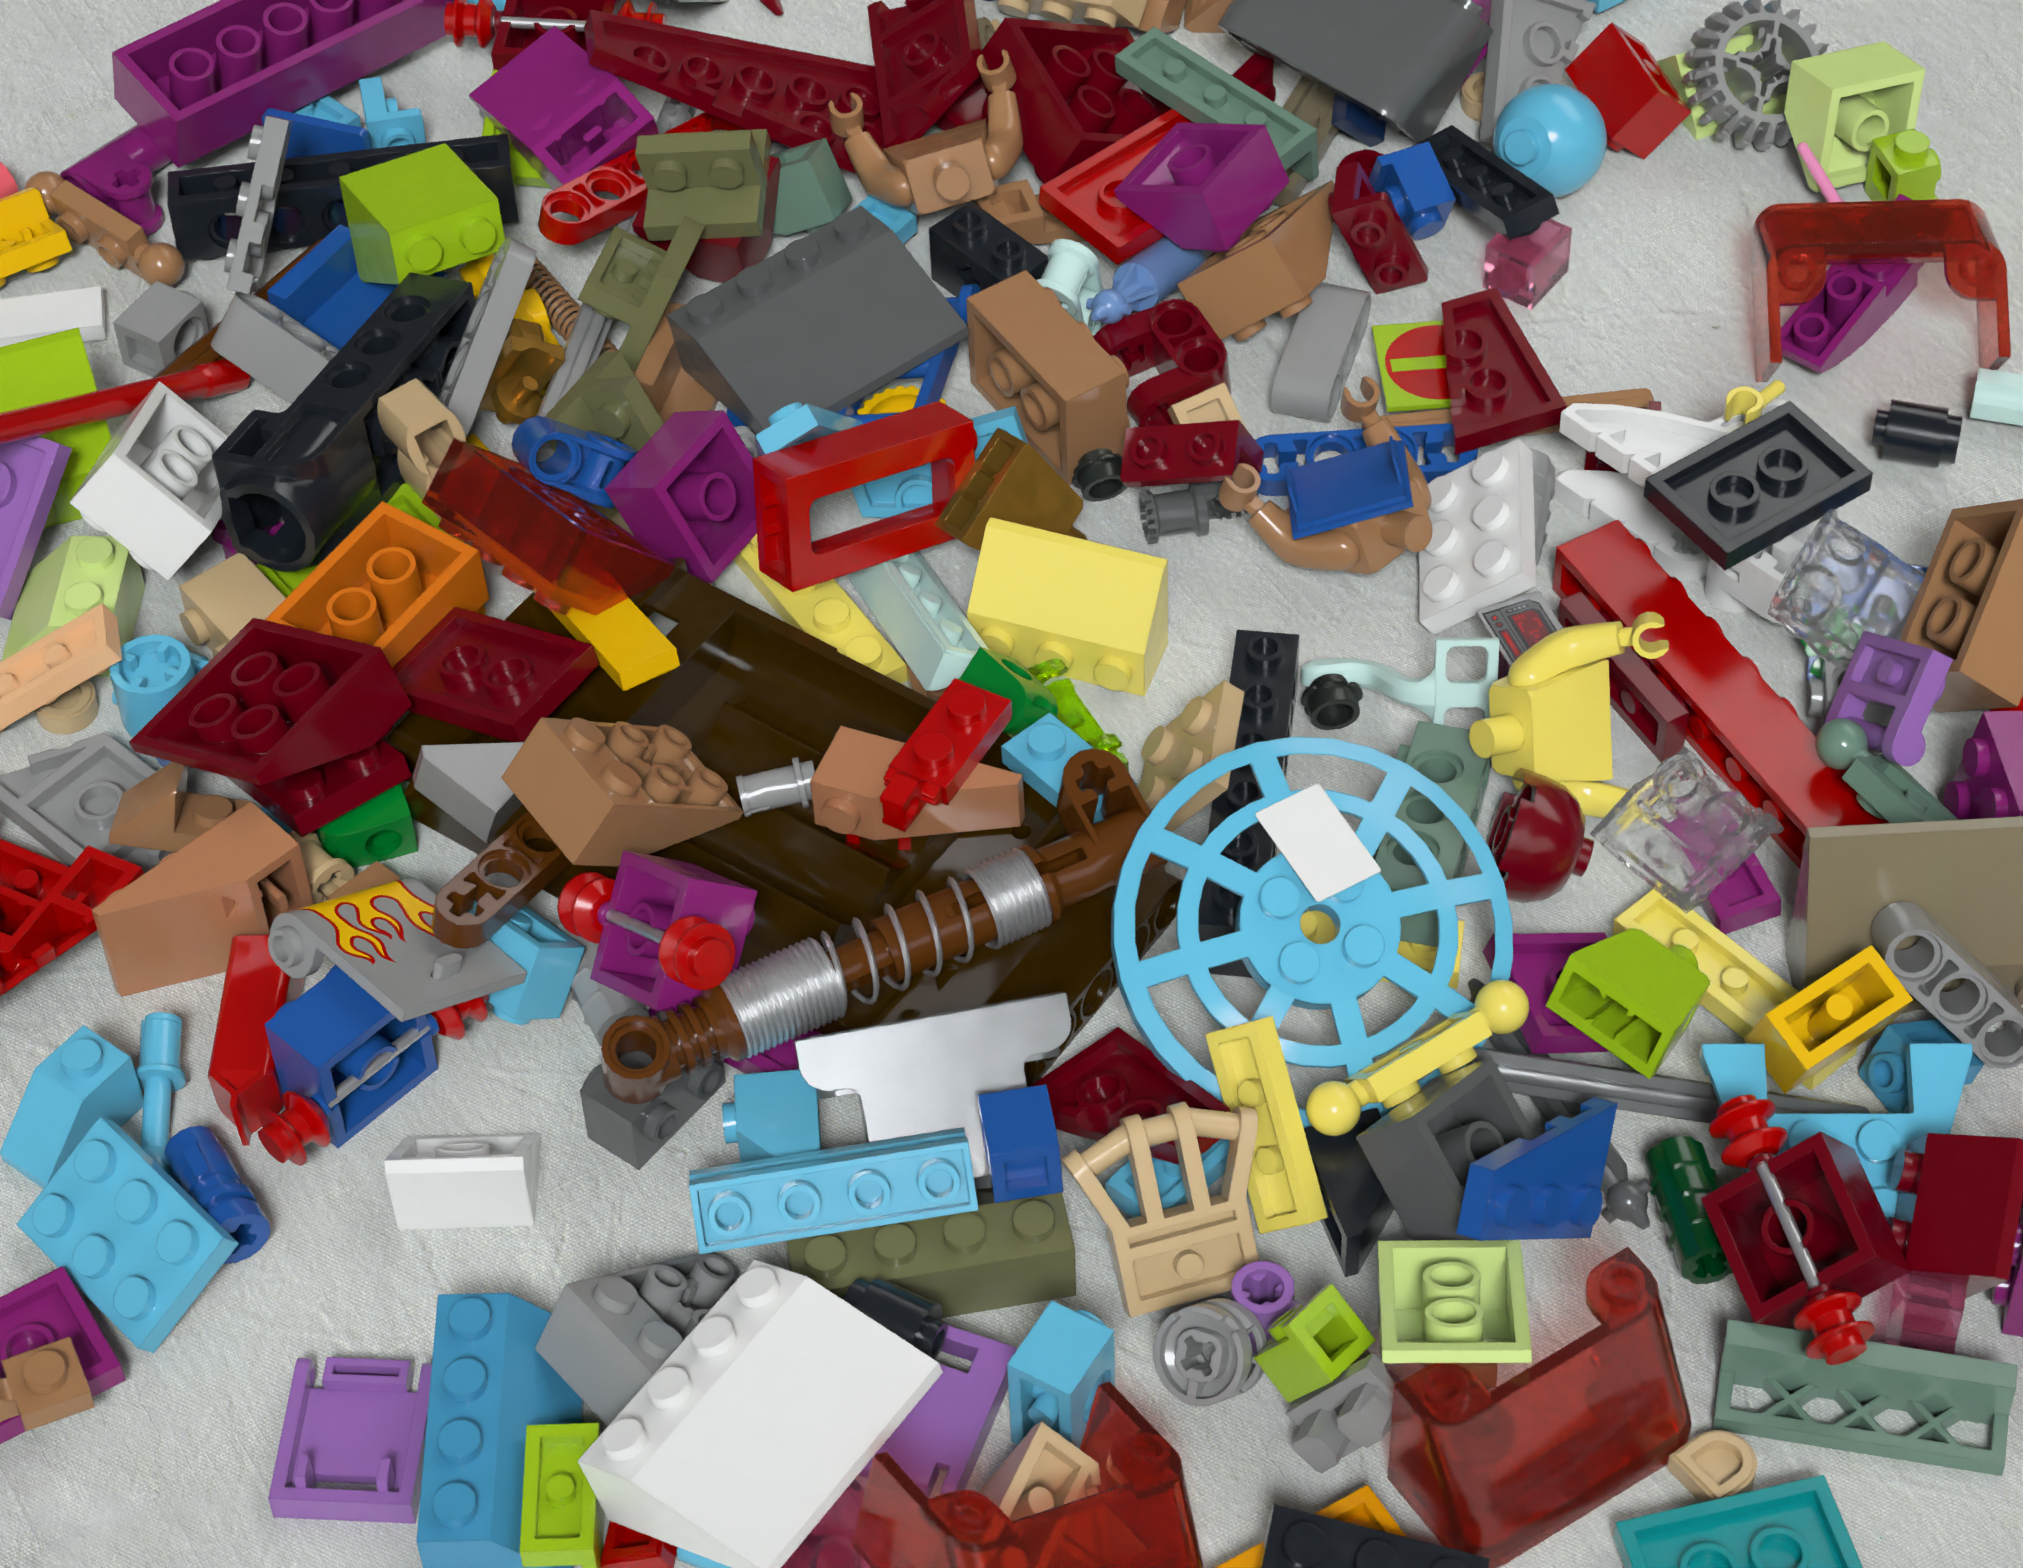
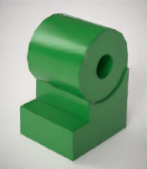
M979 647L959 678L961 681L1011 700L1012 717L1001 733L1015 737L1049 712L1057 718V701L1051 691L1014 658Z
M401 783L317 829L319 841L322 844L321 848L333 859H344L353 868L418 852L412 817Z

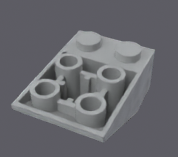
M716 1252L705 1254L698 1253L567 1283L535 1350L599 1418L609 1426L740 1276L728 1260L719 1256Z

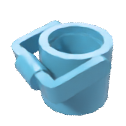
M158 634L140 636L125 643L121 647L122 660L109 668L114 689L112 701L115 705H118L123 726L128 734L134 737L209 662L207 657L188 651L182 642L171 636Z

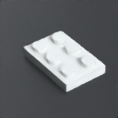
M1519 438L1495 450L1488 451L1478 459L1444 476H1439L1428 483L1432 502L1427 512L1432 523L1433 532L1427 547L1419 551V622L1433 635L1477 615L1476 611L1478 609L1504 602L1536 586L1533 451Z

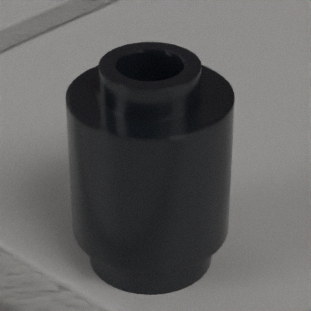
M1891 399L1889 411L1877 409L1871 445L1883 447L1881 459L1939 467V462L1955 464L1963 416L1948 414L1949 408Z
M859 1277L849 1287L843 1298L845 1302L932 1359L938 1356L948 1332V1324L941 1320L942 1306L939 1303L882 1278H876L871 1282Z

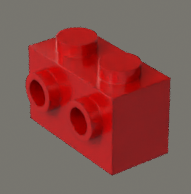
M1612 22L1565 69L1577 90L1585 94L1600 111L1606 127L1607 144L1617 152L1626 148L1642 159H1645L1691 113V110L1646 45Z

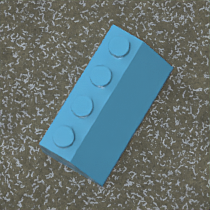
M510 1293L438 1294L416 1540L423 1568H574V1566L523 1567L521 1562L520 1534L526 1425L583 1423L584 1401L535 1350L552 1313Z

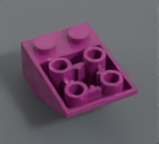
M555 25L469 94V98L502 134L508 133L509 142L553 190L636 148L637 136L659 134L654 117L625 85L612 73L590 65L587 52ZM597 191L594 194L599 197L605 191Z

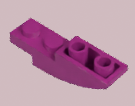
M1899 194L1844 264L1837 260L1834 261L1771 340V349L1820 374L1848 358L1870 339L1917 287L1918 271L1949 233L1950 217Z

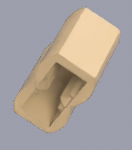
M417 378L381 396L378 399L377 406L380 425L386 436L398 448L397 460L403 479L424 503L447 524L484 504V480L478 467L465 454L466 437L457 417Z

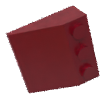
M1005 17L983 48L982 54L987 63L988 70H996L1001 67L1004 62L1002 50L1004 49L1008 52L1017 75L1016 82L1009 91H1013L1016 94L1022 126L1023 150L1033 165L1036 176L1044 184L1172 109L1116 73L1115 55L1135 41L1127 28L1115 27L1113 29L1108 26ZM979 75V79L981 80L982 84L984 85V82H983V80H982V77H981V75ZM984 85V90L987 96H990L992 92L989 91Z
M252 618L129 741V744L134 752L253 784L264 785L372 747L392 730L394 723L412 706V703L381 647Z

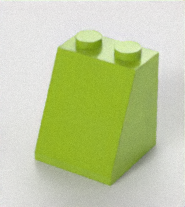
M446 143L339 177L358 275L363 282L399 285L410 272L430 275L497 253L505 241L498 198Z
M79 327L0 347V413L97 391ZM106 420L39 435V437L72 448L44 528L83 518L80 511L71 505L70 501L111 439Z

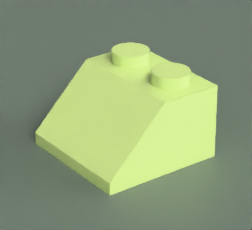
M1885 41L1792 61L1784 114L1796 150L1799 143H1807L1834 188L1866 181L1872 139L1915 129L1925 68ZM1797 150L1809 188L1815 192H1820L1821 189Z
M72 535L27 573L15 607L1 662L101 603L117 617L121 647L131 641L145 590V583L140 565L133 559L129 550L112 536ZM110 668L104 673L96 676L110 677Z

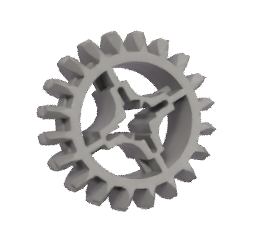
M1747 0L1743 3V6L1738 1H1733L1723 7L1722 13L1714 12L1705 19V28L1698 29L1690 39L1696 48L1686 52L1683 61L1694 68V70L1686 73L1681 83L1696 87L1697 92L1688 98L1687 105L1697 106L1702 104L1706 112L1701 115L1699 124L1706 125L1714 120L1718 124L1715 139L1723 140L1734 133L1735 148L1743 149L1750 145L1751 142H1753L1757 151L1767 150L1773 146V142L1777 146L1783 147L1793 141L1784 111L1780 114H1762L1763 105L1770 101L1771 96L1787 95L1792 61L1821 55L1827 51L1829 44L1818 43L1815 45L1810 36L1815 33L1817 24H1808L1803 28L1798 24L1801 9H1792L1783 16L1781 0H1771L1765 6H1763L1761 0ZM1754 35L1753 44L1747 47L1745 52L1738 51L1735 54L1725 52L1732 36Z

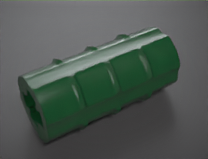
M1676 1136L1663 1140L1647 1152L1644 1162L1651 1183L1650 1186L1653 1188L1650 1193L1656 1198L1660 1210L1659 1219L1665 1225L1669 1237V1249L1675 1254L1683 1278L1690 1280L1694 1284H1709L1720 1281L1733 1272L1701 1200L1705 1195L1718 1189L1716 1170L1710 1166L1704 1145L1693 1137Z

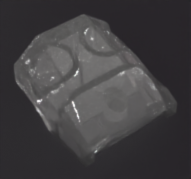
M1830 509L1819 520L1789 567L1770 603L1767 615L1781 622L1789 634L1802 639L1819 657L1846 671L1863 631L1897 640L1901 639L1925 573L1903 562L1878 542L1841 521L1837 511Z
M1684 746L1676 755L1665 759L1653 774L1634 784L1592 830L1590 835L1659 894L1687 914L1702 904L1712 891L1749 858L1772 833H1781L1784 827L1769 812L1765 813L1760 807L1757 809L1753 807L1738 790L1734 792L1730 789L1722 777L1718 774H1712L1695 754Z

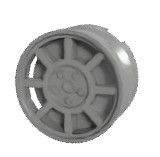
M1217 1298L1185 1307L1169 1315L1161 1324L1156 1334L1153 1357L1157 1374L1163 1385L1173 1396L1190 1405H1214L1244 1394L1258 1383L1264 1373L1253 1358L1256 1355L1252 1354V1345L1249 1334L1252 1333L1256 1342L1257 1355L1267 1344L1264 1329L1257 1317L1248 1308L1233 1300ZM1254 1363L1255 1366L1253 1368L1251 1376L1247 1379L1251 1368V1364Z

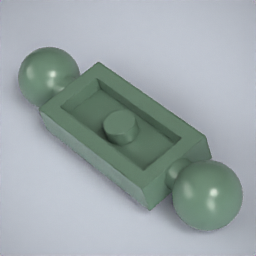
M1846 718L1833 719L1824 724L1819 730L1815 740L1818 757L1830 768L1847 770L1842 779L1858 793L1856 795L1857 801L1873 816L1887 820L1889 823L1959 820L1902 766L1888 761L1883 754L1872 755L1868 751L1867 735L1864 729L1855 721Z

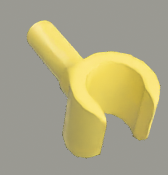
M1775 380L1760 392L1746 386L1732 389L1726 396L1724 420L1728 422L1735 415H1746L1744 423L1746 425L1762 416V410L1765 409L1766 405L1784 393V383L1780 380Z

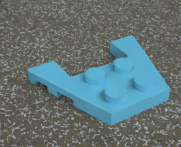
M1910 1043L1905 1054L1909 1114H1774L1767 1121L1768 1126L1782 1127L1788 1133V1139L1777 1155L1820 1131L1855 1149L1886 1219L1894 1217L1899 1192L1891 1188V1173L1895 1158L1901 1149H1906L1907 1144L1927 1133L1950 1134L1973 1054L1972 1043ZM1702 1044L1699 1050L1700 1063L1705 1076H1709L1719 1101L1718 1108L1730 1099L1742 1095H1754L1757 1100H1767L1765 1044ZM1748 1168L1742 1169L1744 1174L1749 1171Z

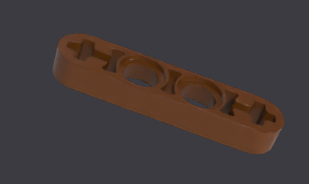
M529 811L442 887L436 895L431 928L434 935L444 944L462 949L478 947L483 944L571 864L557 845V848L553 851L542 852L531 849L525 844V841L532 838L546 839L555 844ZM492 873H506L516 878L519 883L510 887L497 886L487 880L486 876ZM474 900L477 902L475 915L468 913L473 909Z

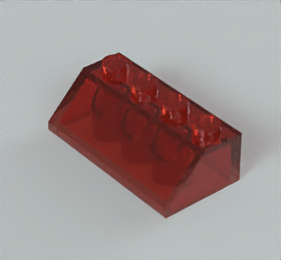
M455 437L421 502L441 517L438 524L440 529L466 542L473 541L471 546L479 550L480 558L498 566L505 565L501 572L505 578L526 589H537L533 597L534 600L563 615H567L571 607L596 616L669 578L675 567L581 498L568 491L540 482L532 474L525 472L526 469L519 462Z

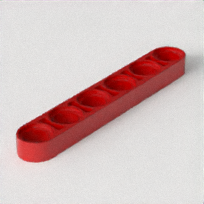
M704 112L663 134L747 129ZM636 148L546 194L542 201L538 221L539 231L542 235L557 244L575 245L638 213L648 188L644 177L634 172L641 171L635 156ZM605 191L613 193L620 199H603L596 196L594 192ZM567 213L574 215L579 220L567 222L557 219L552 214Z

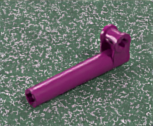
M138 124L69 166L60 174L65 180L141 226L146 236L157 231L163 224L162 208L154 202L150 189L154 183L152 174L170 163L171 160Z

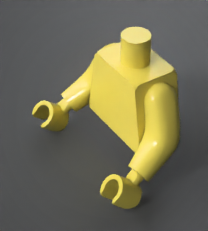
M1645 612L1634 620L1632 627L1623 628L1620 621L1570 626L1557 630L1535 643L1513 662L1508 676L1492 683L1489 689L1490 718L1477 720L1470 728L1469 739L1473 751L1481 758L1491 757L1492 767L1496 773L1513 777L1516 771L1523 768L1563 784L1578 799L1586 816L1625 821L1628 815L1638 816L1642 825L1652 831L1666 830V825L1671 824V822L1650 819L1645 813V808L1653 800L1674 803L1673 797L1667 791L1652 789L1645 792L1642 797L1631 796L1630 789L1603 782V780L1613 779L1609 659L1605 658L1623 654L1625 648L1633 646L1640 656L1647 659H1656L1663 656L1669 649L1668 640L1647 642L1640 637V634L1648 628L1664 627V618L1655 612ZM1512 778V783L1519 792L1523 782Z

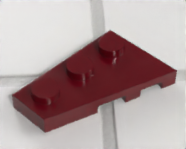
M1119 1027L1029 1086L1047 1085L1056 1130L1094 1141H1099L1120 1126V1118L1139 1114L1142 1120L1166 1114L1167 1106L1180 1102H1186L1189 1108L1231 1112L1229 1107L1192 1080L1185 1081L1170 1072L1154 1056L1151 1050ZM1197 1136L1200 1155L1221 1139ZM1174 1140L1150 1147L1151 1157L1179 1165Z

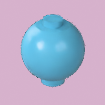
M1554 83L1535 85L1514 96L1501 111L1493 133L1494 154L1550 191L1554 197L1568 195L1586 185L1599 170L1607 147L1605 123L1596 105L1582 92L1566 85Z

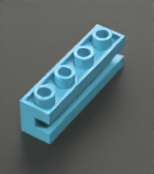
M964 1128L689 1171V1190L699 1254L978 1210L969 1143Z

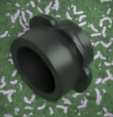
M1096 449L1084 454L1079 459V465L1074 469L1072 483L1076 488L1081 489L1083 498L1088 501L1099 502L1118 496L1127 488L1120 480L1122 457L1109 449Z
M1326 674L1316 678L1310 687L1303 692L1301 704L1305 706V713L1310 716L1311 723L1315 727L1322 730L1341 729L1349 726L1359 717L1360 707L1358 701L1362 699L1363 692L1358 683H1348L1346 678L1340 674Z

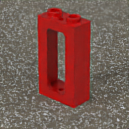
M936 401L753 458L759 570L791 592H795L956 539L934 524L975 463V451L978 440L974 429V421L946 404ZM931 463L932 504L811 542L809 510L811 504L816 499Z

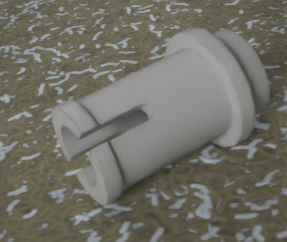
M798 757L792 758L793 765L747 776H736L745 817L752 816L754 813L801 802L803 809L810 807L809 801L812 800L810 780L815 773L813 761L799 763Z

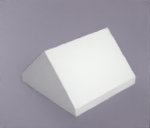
M539 1134L404 1138L384 1160L385 1177L398 1230L535 1226L540 1151Z

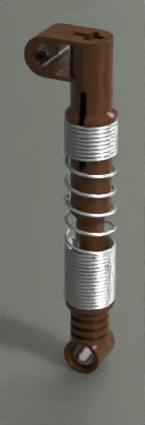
M1095 748L1079 751L1068 760L1063 769L1056 807L1060 820L1069 835L1037 849L1028 845L1013 848L1012 851L1008 850L1006 854L1001 853L1000 856L996 855L994 859L990 858L988 862L983 861L982 864L978 863L976 867L966 868L961 882L957 883L953 877L948 876L947 888L926 897L922 891L917 890L915 893L916 901L899 909L893 910L889 904L885 903V915L869 922V934H866L861 921L854 917L852 925L857 939L834 948L827 932L822 931L820 938L824 949L818 941L808 937L806 941L801 940L800 943L796 942L794 946L789 945L788 949L783 947L782 951L777 950L775 954L771 953L769 957L764 956L763 959L759 958L757 962L752 961L751 965L746 963L745 967L740 966L739 970L734 969L732 973L730 972L726 979L718 986L709 990H702L700 995L693 997V1007L684 1001L677 1004V1014L671 1008L662 1011V1021L655 1015L650 1017L633 1015L619 1019L609 1027L603 1036L601 1066L605 1087L613 1097L624 1103L638 1105L651 1102L662 1094L668 1083L682 1077L681 1068L687 1074L696 1072L698 1069L697 1061L705 1068L712 1065L713 1055L719 1061L728 1057L740 1062L746 1058H751L752 1054L757 1056L758 1052L763 1053L765 1049L769 1051L770 1047L775 1048L777 1044L781 1045L783 1041L788 1042L789 1038L794 1040L795 1036L800 1037L802 1033L806 1034L808 1030L813 1031L814 1028L818 1029L820 1025L825 1026L826 1022L831 1023L832 1020L837 1021L839 1017L843 1018L847 1009V993L850 991L861 1002L873 1005L878 998L880 978H883L891 987L905 991L910 984L911 977L923 972L928 976L936 977L942 969V963L953 958L956 961L968 963L972 959L974 949L986 945L989 948L998 950L1003 945L1007 946L1008 943H1013L1014 940L1018 941L1021 937L1030 936L1039 929L1048 928L1051 924L1059 921L1063 910L1116 887L1119 871L1135 835L1150 815V809L1127 768L1116 755L1106 750ZM1103 794L1100 811L1104 820L1093 824L1099 799L1098 796ZM1150 853L1142 875L1165 866L1168 861ZM968 952L965 957H960V955ZM936 966V969L933 971L928 970ZM905 980L902 985L897 984L898 982ZM873 982V996L870 999L863 996L857 990V988ZM640 1051L651 1056L653 1061L645 1068L631 1069L622 1065L619 1059L628 1052Z

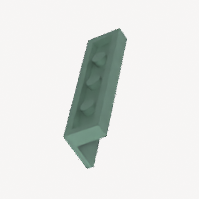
M1151 28L1115 55L1117 74L1192 122L1266 125L1285 171L1290 168L1309 181H1313L1319 176L1316 128L1159 29Z

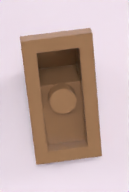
M171 762L122 794L109 833V844L177 852L211 829L218 820L230 816L250 801L225 798L220 795L188 793V766Z

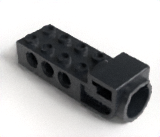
M410 272L285 411L280 413L263 410L251 411L212 454L211 457L220 488L222 520L231 537L236 553L245 554L248 559H252L260 565L279 572H296L302 568L317 566L382 501L388 503L399 487L405 483V480L398 466V448L386 436L380 425L377 410L378 399L415 378L420 380L439 398L476 303L472 282ZM283 516L284 524L274 536L270 535L268 532Z

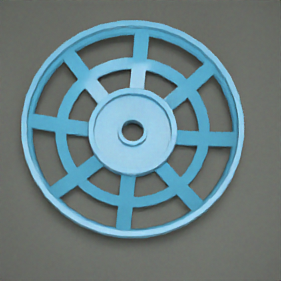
M1289 737L1256 742L1222 754L1188 774L1158 802L1135 835L1119 871L1111 908V950L1118 986L1131 1019L1154 1056L1170 1072L1185 1081L1192 1080L1224 1104L1216 1075L1200 1065L1174 1038L1156 1010L1147 988L1187 976L1194 993L1206 1011L1223 1029L1273 1016L1277 1030L1291 1005L1313 1010L1331 1009L1340 1044L1332 1046L1307 1045L1279 1037L1284 1059L1288 1064L1301 1067L1335 1068L1345 1066L1347 1076L1350 1077L1372 1064L1373 1058L1387 1053L1406 1041L1429 1019L1434 1010L1443 1017L1448 1018L1455 1013L1468 1012L1474 1008L1472 1002L1448 986L1453 974L1458 950L1456 906L1491 901L1495 920V958L1490 982L1495 980L1509 981L1513 962V923L1505 884L1489 846L1469 816L1440 786L1410 765L1371 747L1333 738ZM1293 754L1333 755L1367 763L1387 772L1372 802L1341 792L1324 791L1340 813L1361 819L1355 834L1372 857L1386 833L1411 856L1427 884L1392 892L1380 873H1377L1321 902H1317L1282 853L1269 860L1257 873L1220 854L1241 832L1259 822L1255 816L1258 811L1304 790L1290 791L1277 757ZM1250 764L1263 798L1251 802L1227 817L1209 834L1202 845L1164 829L1176 811L1201 788L1231 770ZM1410 786L1429 798L1456 826L1474 853L1482 874L1446 879L1442 867L1426 843L1406 823L1395 816ZM1151 853L1187 869L1177 904L1176 937L1179 949L1139 961L1135 942V904L1142 872ZM1206 879L1241 896L1236 913L1235 932L1200 942L1198 909L1203 885ZM1309 911H1321L1327 914L1335 925L1334 940L1325 944H1317L1308 940L1300 927L1301 916ZM1436 911L1438 946L1434 966L1430 974L1398 954L1397 950L1401 936L1400 919ZM1239 960L1243 961L1251 976L1267 991L1251 1021L1242 1016L1224 997L1211 977L1209 969ZM1383 977L1417 998L1413 1006L1395 1023L1379 1033L1367 1037L1357 1000L1373 989ZM1487 1038L1473 1046V1048L1482 1047ZM1438 1068L1435 1069L1431 1074L1418 1081L1420 1087H1424L1434 1078L1441 1076ZM1382 1102L1368 1103L1361 1108V1113L1377 1108L1381 1117H1383L1398 1105L1385 1109ZM1298 1109L1303 1128L1311 1127L1312 1125L1306 1115V1109Z

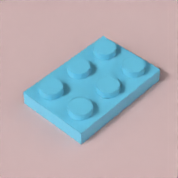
M103 1117L98 1118L16 1224L58 1268L64 1267L71 1281L138 1349L151 1353L157 1350L239 1244L116 1122Z

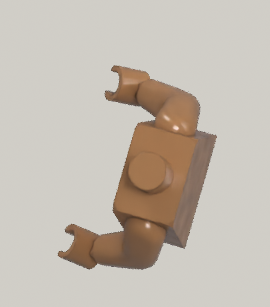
M1002 50L1004 62L996 70H988L983 54L979 55L977 59V67L984 85L992 92L988 96V125L986 119L891 146L883 149L882 152L871 134L862 130L864 127L863 104L857 94L850 93L852 108L850 113L838 112L833 101H829L831 129L836 135L848 138L844 146L863 188L869 195L884 203L904 207L916 215H924L997 192L1000 178L1005 177L1011 171L1023 150V134L1016 94L1013 91H1009L1016 82L1017 75L1007 51Z
M1364 376L1361 380L1360 389L1363 397L1367 400L1366 402L1356 401L1352 398L1348 388L1344 387L1340 404L1341 412L1348 420L1363 423L1365 430L1362 432V436L1367 447L1388 442L1389 436H1392L1393 440H1401L1389 418L1381 420L1376 411L1380 389L1372 378ZM1406 446L1405 451L1414 507L1294 540L1292 535L1290 507L1284 511L1271 500L1264 504L1256 495L1261 478L1254 467L1245 463L1238 464L1232 475L1233 481L1225 477L1219 489V500L1222 506L1234 512L1246 510L1251 515L1247 522L1263 541L1283 561L1297 567L1372 574L1378 572L1406 550L1412 552L1424 550L1429 544L1433 532L1432 523L1427 512L1432 502L1427 480Z

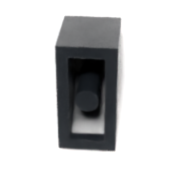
M1377 1108L1362 1112L1355 1127L1343 1135L1328 1136L1318 1132L1313 1126L1304 1128L1328 1218L1320 1221L1345 1277L1359 1273L1394 1211L1390 1199L1356 1139L1359 1134L1382 1118Z

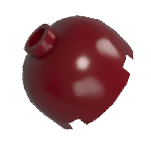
M1521 768L1516 771L1512 778L1523 782V785L1517 795L1504 792L1493 818L1486 843L1493 857L1496 858L1495 862L1504 881L1508 900L1529 903L1545 900L1561 891L1571 874L1582 877L1592 856L1594 840L1584 837L1585 815L1578 799L1563 784L1547 776Z

